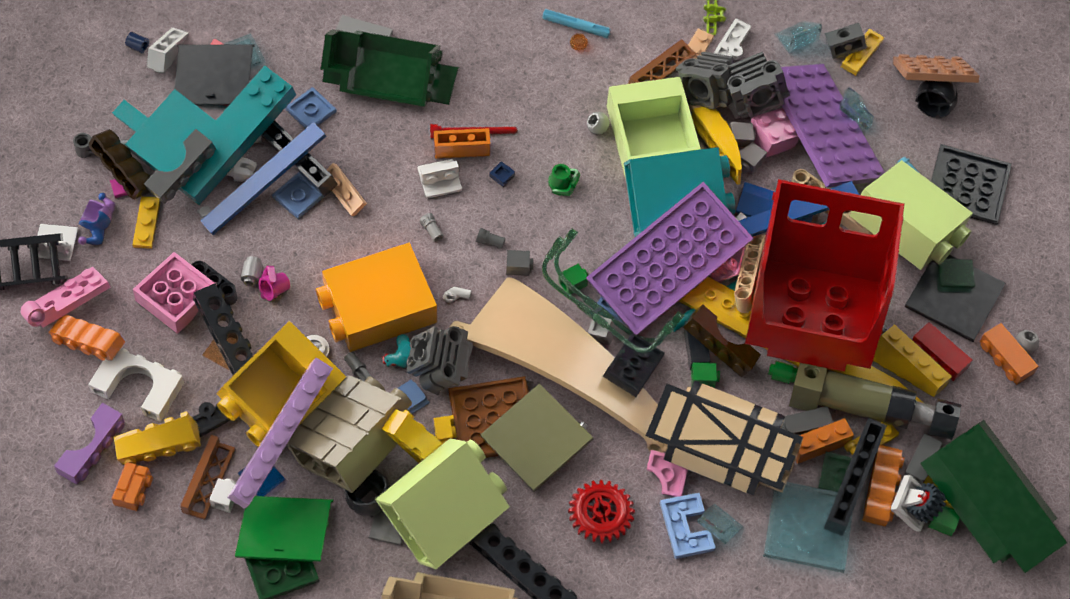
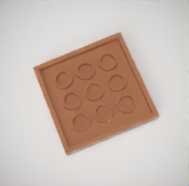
M899 54V57H893L894 66L906 80L979 83V75L962 57L953 56L952 59H945L944 56L927 58L925 55L910 57V55Z

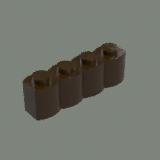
M111 129L93 135L88 143L90 149L100 158L105 168L111 171L114 179L123 186L127 195L132 199H137L150 193L144 183L151 176L143 170L141 163L132 157L130 150L121 143L118 135Z

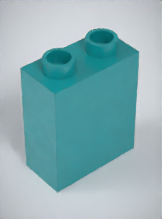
M719 147L629 159L624 162L635 237L702 182L709 187L732 215L735 214L736 206L733 193H725L723 178L730 177V164L727 155L720 156Z

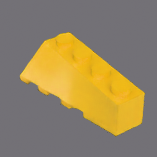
M895 324L880 336L873 361L881 367L887 368L898 377L904 378L932 397H935L948 385L952 376Z
M186 411L180 413V418L174 419L169 417L164 419L165 423L163 424L152 423L146 425L147 427L143 431L135 429L115 436L117 460L122 465H125L127 462L136 464L143 460L153 461L156 457L163 455L173 456L176 452L193 451L196 447L201 446L198 424Z

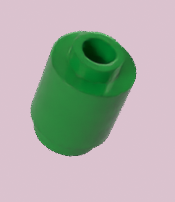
M775 361V364L771 363L768 375H771V380L787 384L790 382L795 383L798 368L791 364Z

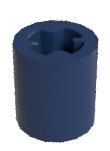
M130 32L126 37L125 45L139 53H143L149 46V39L135 32Z

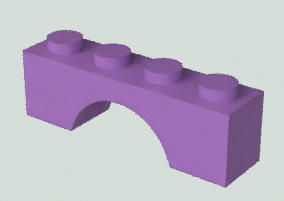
M104 403L99 406L90 418L95 428V436L92 442L80 450H66L54 465L59 475L75 484H78L80 480L86 479L89 468L92 464L98 463L101 452L104 448L110 447L113 436L116 432L120 433L124 428L125 421L122 413Z

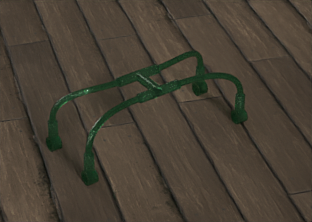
M571 228L564 239L559 236L545 255L546 258L542 264L544 278L554 289L576 304L577 308L601 327L609 330L631 349L641 353L654 350L664 341L667 335L671 334L685 316L678 311L672 320L667 322L656 338H646L637 335L645 341L653 343L651 346L641 348L632 344L611 327L604 318L612 319L614 325L628 335H631L633 332L618 322L613 315L597 302L580 292L563 275L559 267V257L562 251L564 252L571 241L577 236L578 232ZM553 257L554 267L558 276L567 287L583 299V302L578 301L550 278L547 273V264Z

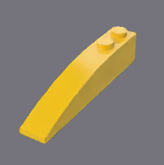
M704 106L693 108L692 120L695 129L709 148L719 147L720 156L727 155L730 164V176L737 185L741 184V156L727 121L722 118L720 112L716 109H709Z

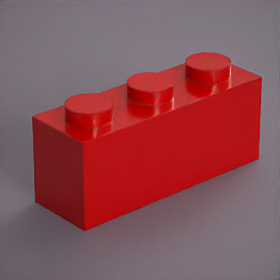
M930 322L912 338L913 342L952 376L951 380L953 381L964 373L973 361Z

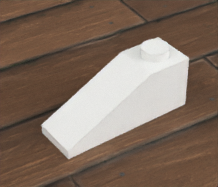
M171 28L149 47L147 67L156 72H165L172 65L178 54L179 47L177 45H183L188 32Z

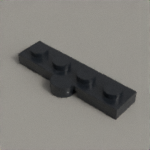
M209 402L202 403L199 406V414L192 417L198 424L200 437L231 421L219 410L217 404L214 407Z

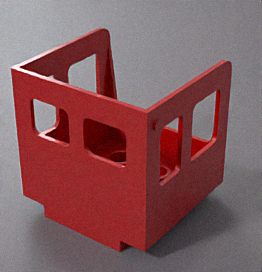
M778 179L776 191L773 192L772 196L773 205L762 251L745 344L768 348L767 356L843 372H845L847 364L871 369L894 291L905 204ZM799 200L827 206L829 213L826 223L820 225L789 218L788 213L791 202ZM850 210L880 216L882 221L879 232L871 235L841 228L840 224L844 211Z

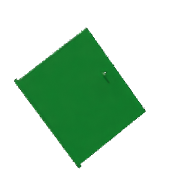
M254 496L249 506L244 510L235 558L321 562L331 502H334V499Z

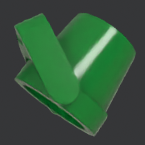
M565 164L555 165L548 179L552 193L560 196L572 195L579 181L580 173L578 169L569 168Z

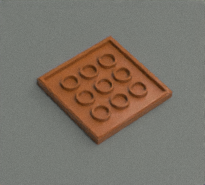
M526 376L448 388L452 415L454 417L456 440L465 442L473 440L482 449L486 458L498 456L481 438L480 434L529 393Z

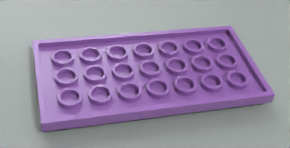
M825 65L781 67L790 93L789 97L783 99L784 105L782 107L826 188L836 187L850 181L853 184L871 183L885 173Z
M702 182L587 276L586 279L632 333L639 335L725 264L726 261L753 240V237L709 187Z

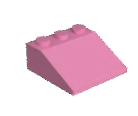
M173 252L133 289L137 303L178 334L192 321L199 311L193 301V293L214 284V282Z

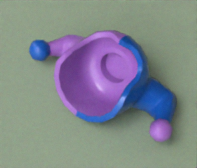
M100 193L98 196L99 200H102L104 203L89 200L78 223L92 233L90 238L82 236L78 239V242L82 245H100L104 241L105 229L110 225L112 213L115 210V203L107 198L105 193Z

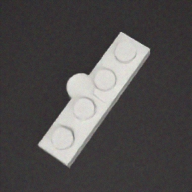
M735 19L714 53L733 56V60H739L743 53L741 44L748 35L751 25Z

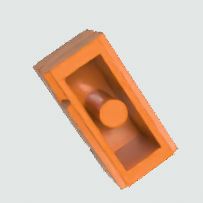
M129 462L125 464L112 496V502L115 506L134 511L138 510L139 505L143 506L146 498L144 492L146 487L150 488L153 480L149 468L137 466Z

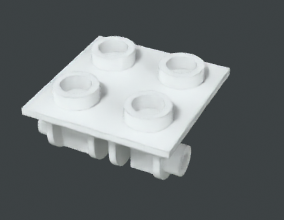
M40 224L37 236L63 233L64 241H60L57 246L59 260L71 261L78 227ZM47 243L39 244V258L51 259Z

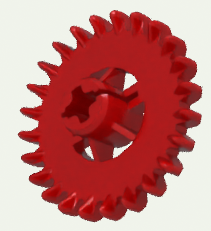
M600 480L599 484L592 481L591 486L585 483L584 489H577L579 494L572 495L574 500H571L569 505L573 507L568 509V513L573 515L569 517V521H575L572 526L573 529L580 527L578 535L586 532L585 540L591 535L593 543L597 537L600 538L601 544H603L605 537L611 543L612 536L619 540V532L626 535L624 527L631 529V524L628 521H634L632 515L635 513V510L630 508L633 507L634 503L627 501L630 499V495H623L625 489L618 490V484L611 486V481H608L606 484H604L603 480ZM602 498L608 499V500H610V501H609V502L604 501V500H602ZM592 500L595 501L594 506L588 505ZM612 503L616 507V512L611 511ZM598 509H600L602 513H605L604 517L603 514H601V512H598ZM587 510H589V511L592 512V518H591V519H590L589 515L587 514ZM610 517H615L612 521L609 522Z

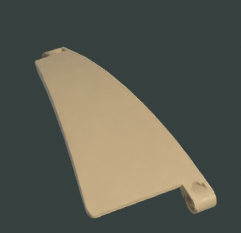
M510 277L506 278L470 325L454 321L449 326H457L468 331L467 341L472 342L473 346L506 358L543 375L599 407L629 429L640 434L646 440L647 448L650 452L651 450L665 452L663 451L664 443L645 436L658 405L644 388H642L637 397H634L602 377L614 360V357L569 316L520 281Z

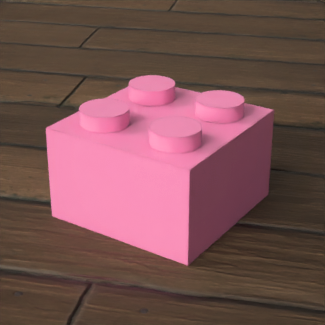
M783 108L755 116L750 122L753 123V130L756 132L754 142L767 152L766 157L794 148L799 140L795 128Z

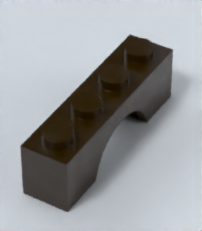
M703 304L692 313L683 326L684 329L741 378L752 370L761 356L749 344H734L726 340L718 329L717 316Z

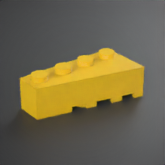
M395 409L382 427V430L419 464L443 443L433 434L429 433L423 424L415 421V417L406 410L401 412Z

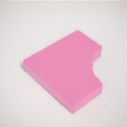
M651 450L647 471L654 473L659 478L662 485V494L673 497L682 496L688 469L663 460L665 453Z

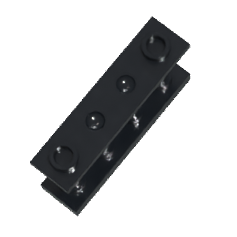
M63 233L1 239L0 248L8 247V251H10L13 281L2 282L0 271V290H5L4 286L51 281L52 285L63 284V280L68 279V275H60L57 250L59 242L64 241ZM41 243H47V247L49 246L53 277L41 278L38 248ZM27 245L28 249L30 248L33 279L21 280L18 250H20L19 246Z

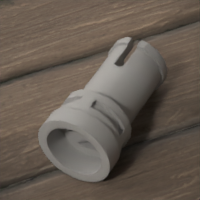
M432 213L421 217L419 220L421 225H423L424 229H427L434 242L444 237Z

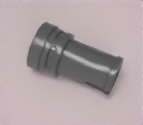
M480 228L476 242L502 249L505 237H500Z

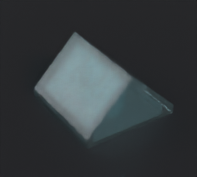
M802 21L775 33V36L790 54L817 42L822 30V24Z

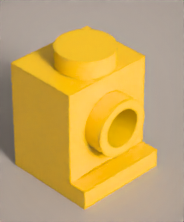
M453 415L433 418L435 436L441 443L444 444L448 439L456 438Z

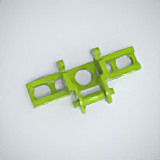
M707 0V4L704 5L707 17L704 16L703 21L707 23L706 32L709 33V28H713L714 33L709 34L716 36L717 22L726 21L724 16L726 8L719 7L717 0H714V4H710V0Z

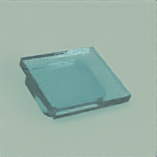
M716 504L710 506L697 520L701 526L724 544L728 543L743 528L740 523Z

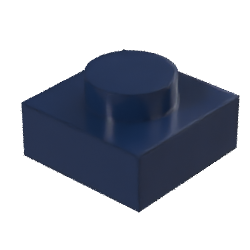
M502 161L489 173V177L502 187L515 176V171Z

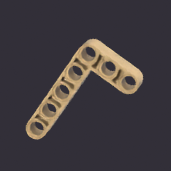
M766 235L754 236L753 240L745 248L734 292L736 308L742 313L750 312L752 308Z

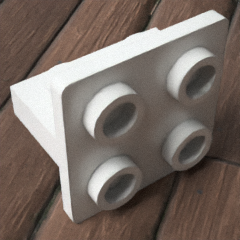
M449 159L418 166V173L426 198L462 191L457 161Z

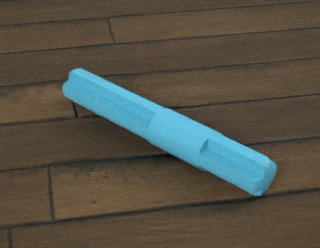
M545 9L543 12V19L605 38L609 37L610 28L548 9Z

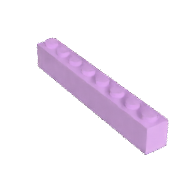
M315 358L310 363L228 495V499L244 509L249 506L331 373L332 367L318 358Z

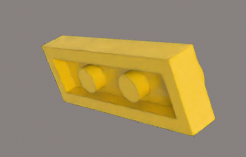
M871 29L864 35L867 49L849 54L841 64L843 69L855 76L884 40L883 36Z
M141 196L132 244L133 248L152 249L161 202L157 197Z

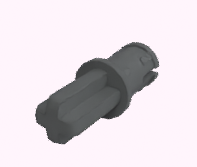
M350 352L344 357V360L353 370L352 374L354 376L356 375L362 381H365L369 376L372 377L366 370V365L361 363L355 352Z

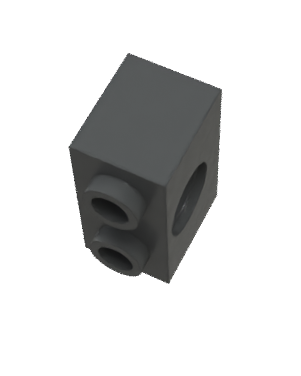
M859 22L825 33L833 59L867 49L865 36Z

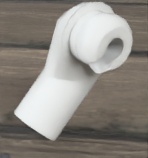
M452 287L444 293L443 299L447 303L454 302L458 298L469 300L471 290Z

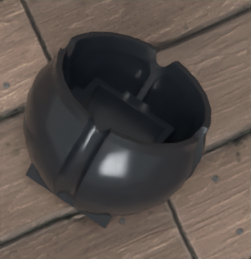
M923 81L917 90L915 102H918L917 107L925 115L933 118L939 115L940 118H943L954 110L958 101V93L952 82Z
M373 470L353 493L345 489V500L349 508L354 510L355 513L372 518L374 515L382 512V508L375 499L371 503L366 504L361 499L371 490L379 497L391 486L383 474L381 475L377 470Z

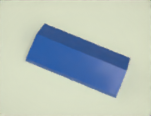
M744 182L736 213L740 214L742 212L745 216L751 217L771 210L773 205L772 196L775 191ZM813 216L804 218L799 221L811 223Z

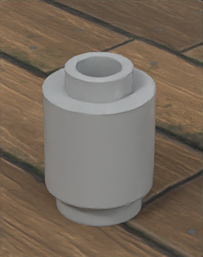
M250 256L244 261L241 281L245 285L255 286L258 284L263 267L260 258Z

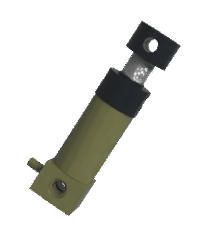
M804 363L799 364L789 402V407L804 411L817 409V406L820 405L904 429L908 428L909 422L921 423L929 426L928 434L952 440L961 412V404L937 398L935 406L916 401V391L889 386Z

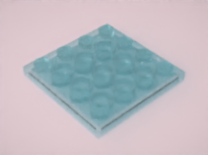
M790 482L786 483L783 492L773 489L763 557L844 573L852 515L843 536L823 529L838 492Z

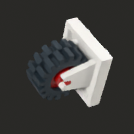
M904 475L890 510L913 530L921 531L924 522H928V519L930 521L934 520L933 517H938V512L944 510L942 507L946 505L944 502L946 497L935 485L931 483L921 485L911 475Z

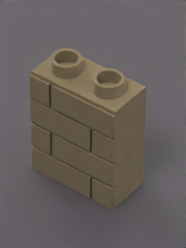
M351 375L346 376L333 390L334 392L330 393L317 406V409H314L301 423V426L296 428L286 444L304 469L352 493L397 445L382 430L384 424L395 409L404 412V410L410 412L408 408L412 405L410 398L403 391L394 388L390 393L386 392L381 383L370 376L365 381Z

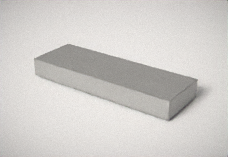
M342 15L336 30L352 33L358 30L391 36L393 33V29Z

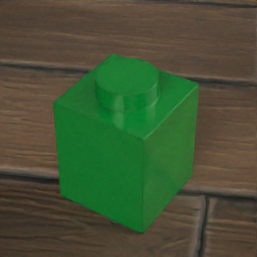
M578 263L560 272L558 282L569 296L588 286L586 277L589 274Z
M693 363L691 368V387L697 381L715 388L716 382H720V371L716 370V363Z
M945 506L942 507L944 509L942 512H938L939 516H934V520L930 521L929 528L952 536L960 517L954 509Z

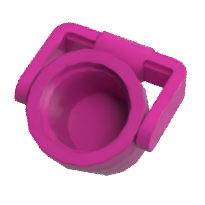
M266 266L258 282L261 297L271 301L289 290L290 281L287 275L283 272L275 274L274 266Z

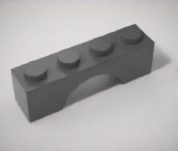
M197 129L183 142L186 149L183 163L173 171L163 172L156 170L144 183L147 189L164 204L174 198L178 189L187 184L191 175L198 172L204 161L211 158L216 150L212 141Z

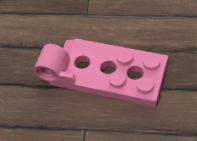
M91 267L73 279L67 280L63 285L41 298L23 304L21 315L31 326H41L44 328L111 287L108 281L94 267Z

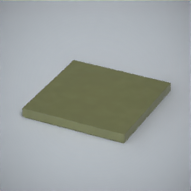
M540 383L480 434L481 438L533 492L593 441V437Z

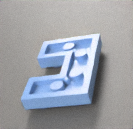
M700 493L660 500L675 559L715 551L710 530L690 533L686 517L701 515L705 512Z

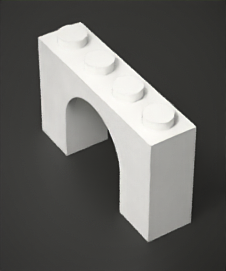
M122 347L112 361L106 359L102 361L88 384L91 392L109 400L118 383L124 377L134 373L145 374L153 380V387L141 406L143 415L162 422L184 384L181 373L173 369L170 371L160 363L149 362L141 355L135 356L130 354L128 350Z

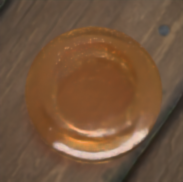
M577 33L570 39V46L574 50H584L588 45V40L583 34Z

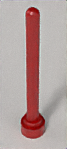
M430 124V139H434V131L489 128L490 134H516L518 129L517 127L442 128L438 124Z

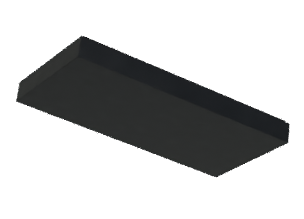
M632 333L602 377L637 397L665 353Z

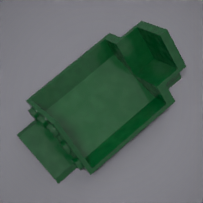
M332 29L325 34L320 70H324L322 82L340 85V92L425 107L428 102L450 104L459 67L439 64L443 56V51L440 50L441 45L358 30L352 33Z

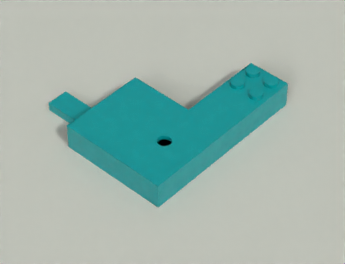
M264 65L217 120L213 119L175 89L149 118L126 100H123L112 114L135 132L125 144L127 148L154 171H173L183 163L186 156L183 142L195 129L212 141L216 147L213 156L204 161L200 170L191 175L185 186L179 188L181 192L200 205L293 100L296 93L292 85Z

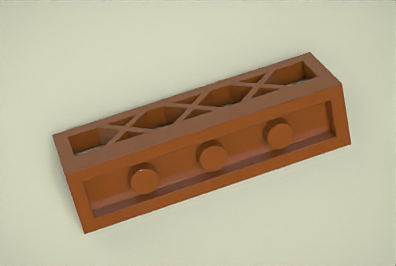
M681 39L630 76L628 84L643 82L646 79H650L649 81L665 79L676 71V67L680 63L694 58L696 53ZM684 50L689 54L686 57L679 56ZM672 60H675L674 66H665ZM658 70H662L661 76L653 75Z
M210 436L181 502L182 513L206 519L211 505L210 501L206 502L205 499H210L212 493L203 496L201 488L211 483L214 489L213 481L218 480V478L223 479L234 454L235 447L220 443L217 436ZM219 448L229 451L226 458L218 460L216 454ZM218 465L221 470L220 474L211 478L208 473L210 468ZM203 500L206 506L203 514L193 511L194 505Z

